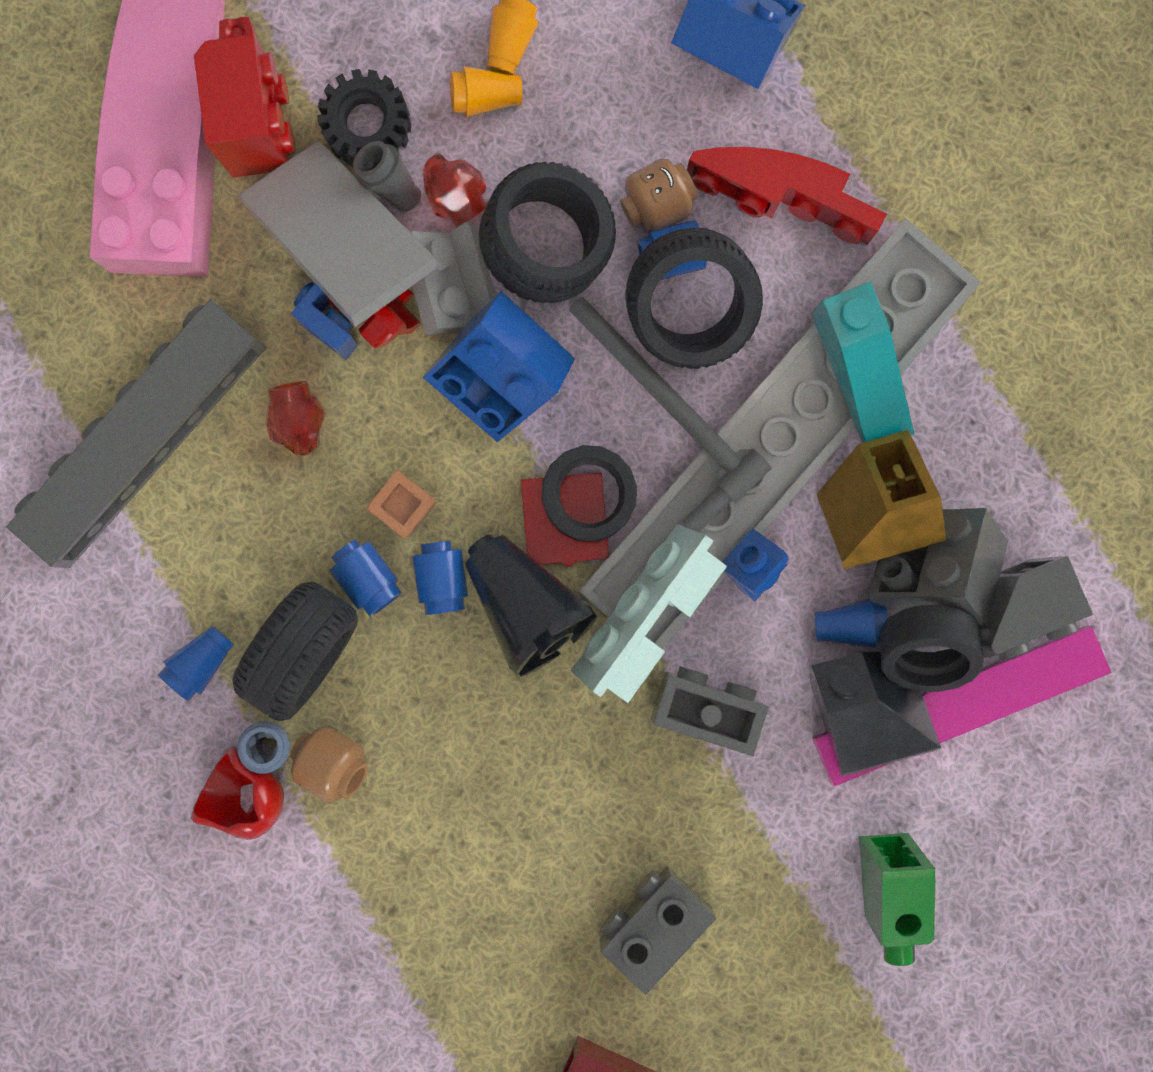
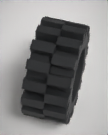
M360 69L351 70L353 79L346 81L343 73L335 77L339 86L334 89L328 84L324 89L327 100L320 98L318 108L321 112V115H317L318 124L325 140L333 153L338 158L342 157L345 163L352 167L357 153L366 144L373 141H381L384 144L394 146L398 151L400 146L406 148L409 142L407 132H411L410 114L399 87L395 88L393 81L386 75L381 80L377 71L368 69L367 77L362 76ZM361 104L375 105L384 115L381 128L375 134L367 137L357 136L347 128L349 113Z

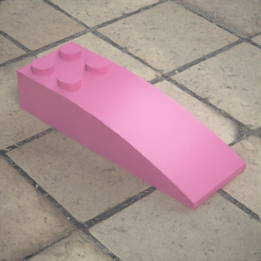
M122 0L108 62L101 107L90 242V259L111 273L208 277L215 156L205 145L193 55L204 41L219 39V21L224 20L225 0Z

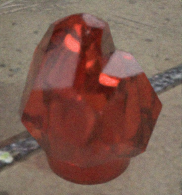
M435 154L426 161L423 168L424 190L435 216L449 217L457 228L484 211L487 202L482 194L485 193L486 184L478 169L465 160L448 161L441 154Z
M308 381L291 382L269 388L270 402L267 406L265 425L270 440L283 445L295 455L306 456L311 454L319 447L320 428L326 410L315 394L310 393Z

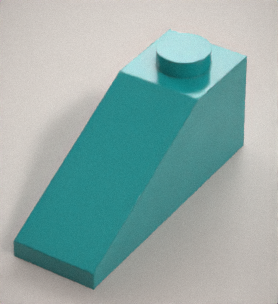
M872 282L823 299L811 315L861 442H867L904 430H909L911 435L915 434L891 331Z

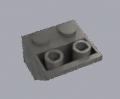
M987 508L943 509L946 541L877 561L868 593V598L872 602L897 612L919 605L954 607L973 616L981 629H988L1008 540Z
M1068 556L1033 558L1001 571L988 629H981L984 658L998 655L1000 660H1006L1019 656L1031 649L1028 644L1029 641L1046 635L1048 640H1054L1072 634L1079 629L1077 621L1093 615Z

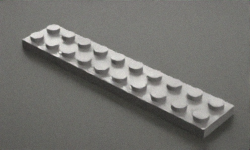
M905 218L841 293L872 282L891 331L900 374L902 375L981 282ZM815 322L717 433L735 453L740 449L754 448L772 467L736 503L733 501L729 503L699 532L713 540L707 551L721 562L724 561L752 528L763 534L855 428ZM704 449L580 589L579 592L608 618L614 612L624 592L635 583L643 572L653 552L666 540L677 524L687 527L682 520L718 487L716 484L717 472L721 466ZM724 571L719 576V578L714 583L709 592L706 594V596L701 601L699 606L706 600V598L713 592V590L719 585V583L726 577V573ZM668 604L645 637L663 649L690 617L675 606L672 607Z

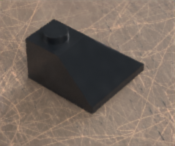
M858 652L812 665L810 684L841 777L941 749L921 692L902 688L891 682L881 669V652Z

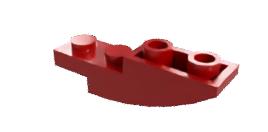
M717 147L693 151L688 161L686 170L695 188L711 196L721 193L735 200V205L739 210L757 218L762 217V215L772 218L780 202L789 206V212L795 217L807 222H814L817 219L833 227L832 231L839 239L851 244H859L861 241L868 245L878 233L887 213L842 192L851 173L803 155L767 148Z

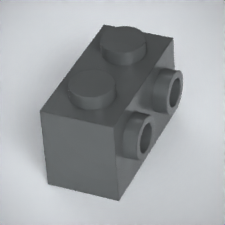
M679 666L677 675L665 671L650 718L654 725L754 756L769 706L762 702L754 700L757 693L756 690L732 682H728L726 689L722 690L706 684L709 675Z
M669 866L660 874L655 870L650 872L634 891L638 898L625 912L620 907L613 911L599 930L603 934L600 938V952L645 995L716 920L712 907Z

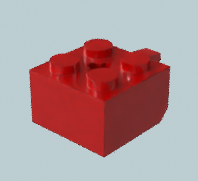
M249 17L220 20L219 39L204 41L193 55L205 145L233 178L270 173L289 160L288 153L296 151L291 123L289 121L284 122L282 105L289 104L287 83L283 73L277 74L272 53H264L259 44L255 27Z

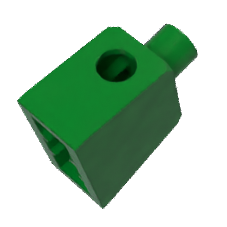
M909 833L859 836L865 918L878 942L883 946L885 962L895 966L911 965L915 962V945L930 944L934 940L935 867Z

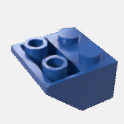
M689 0L671 44L759 89L770 73L805 5L796 0Z
M500 291L467 323L428 369L423 379L496 442H499L558 393L575 358Z

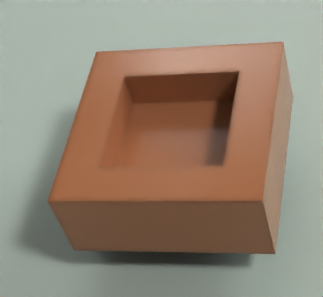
M396 470L366 509L402 538L408 540L438 501L399 470Z

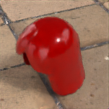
M232 746L219 759L214 770L209 775L205 786L200 791L192 809L191 820L196 824L221 830L237 838L246 840L256 839L268 832L280 816L285 797L283 787L273 773L261 774L247 769L239 759L237 747ZM253 784V803L246 813L241 807V788L245 785Z

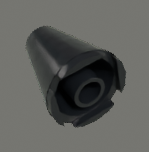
M492 534L485 535L468 549L470 557L465 563L466 569L507 664L516 676L518 674L521 677L526 676L561 655L557 651L570 639L573 643H576L596 621L597 615L588 603L506 536L501 535L494 538Z

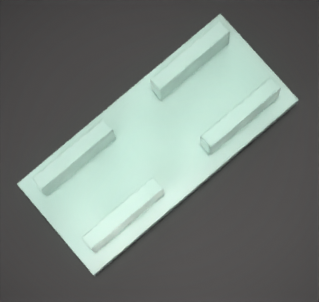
M677 524L666 540L650 556L645 569L635 583L621 596L614 612L606 623L592 636L585 652L571 669V672L599 697L608 688L629 703L665 653L663 649L647 639L645 635L668 604L672 607L675 606L685 615L691 617L727 566L707 551L713 543V540L708 536Z

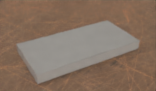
M319 140L239 194L247 210L355 327L438 268L434 256L367 188L359 184L357 178Z

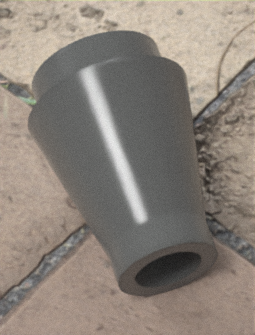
M381 141L370 142L360 149L353 162V168L359 184L394 204L400 211L406 212L416 207L421 199V190L414 183L397 149Z

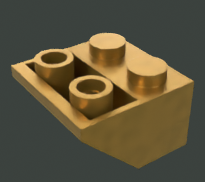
M909 430L858 444L817 493L819 505L844 569L946 541L941 496Z

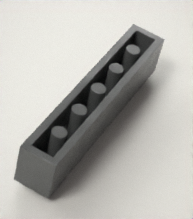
M211 299L204 306L199 305L189 312L182 323L183 330L171 343L166 342L154 351L149 359L150 366L138 380H131L120 389L115 398L117 403L105 417H99L92 421L82 433L83 441L71 454H66L59 458L49 469L48 476L50 478L37 492H32L25 496L15 507L14 513L16 516L9 522L6 528L50 567L71 568L267 348Z

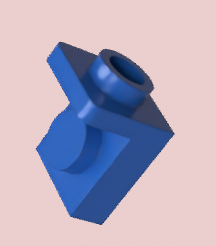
M310 282L296 296L294 300L295 309L291 312V315L302 327L344 360H347L358 346L349 334L353 326L331 308L323 314V311L330 302L326 299L327 295L316 283Z
M752 528L722 563L727 566L724 570L726 575L746 596L755 602L765 590L770 589L777 582L780 573L787 566L786 563L789 560V556L784 550Z

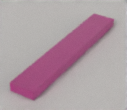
M1084 626L1072 634L1035 646L1024 654L982 668V672L972 682L959 688L941 692H923L921 694L938 740L942 743L1112 672L1093 627ZM827 732L812 738L830 783L834 787L886 766L882 765L841 777Z

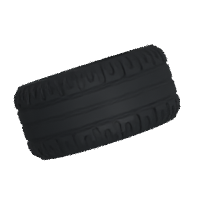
M547 162L527 164L508 174L493 191L484 209L479 226V244L483 260L488 270H491V274L495 277L498 283L501 282L503 287L509 290L510 293H516L517 297L527 301L532 300L535 303L562 302L563 300L566 301L576 297L585 291L608 264L616 240L614 213L611 211L612 207L608 202V198L604 197V192L602 189H599L597 183L594 184L592 179L588 178L585 173H579L578 169L555 162H550L549 164ZM527 202H545L565 211L580 230L583 239L582 260L571 266L551 267L529 258L518 247L509 227L510 210Z
M692 227L664 234L654 240L653 243H650L641 252L629 273L625 299L633 331L639 342L650 354L672 366L700 369L701 367L707 368L717 365L718 362L722 363L726 359L731 358L734 353H738L745 346L746 341L750 340L761 317L763 291L755 267L739 245L729 237L714 230ZM697 260L714 262L726 268L734 281V296L727 313L717 324L699 333L681 334L672 332L656 322L651 311L652 295L659 281L671 269L680 264Z
M307 582L296 586L267 618L243 654L232 679L234 692L241 699H245L246 702L257 707L264 714H268L273 720L283 721L291 719L313 695L345 649L358 623L356 610L352 605L335 596L334 593L323 588L318 583Z

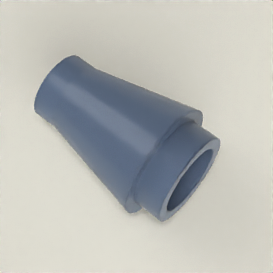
M268 721L256 722L248 726L242 732L237 745L238 756L242 764L250 771L261 774L270 773L280 768L287 760L290 751V742L286 732L279 725ZM266 737L268 739L273 738L276 741L277 747L273 750V755L265 753L262 748V742Z

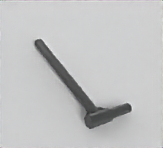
M584 297L577 299L572 304L569 311L721 466L717 472L716 484L718 487L682 520L689 529L700 532L732 501L736 503L772 467L754 448L740 449L735 453Z

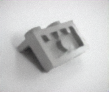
M465 222L451 232L411 231L410 233L434 256L438 267L412 286L425 335L460 333L467 323L496 296L490 272L481 253L477 225L474 222Z

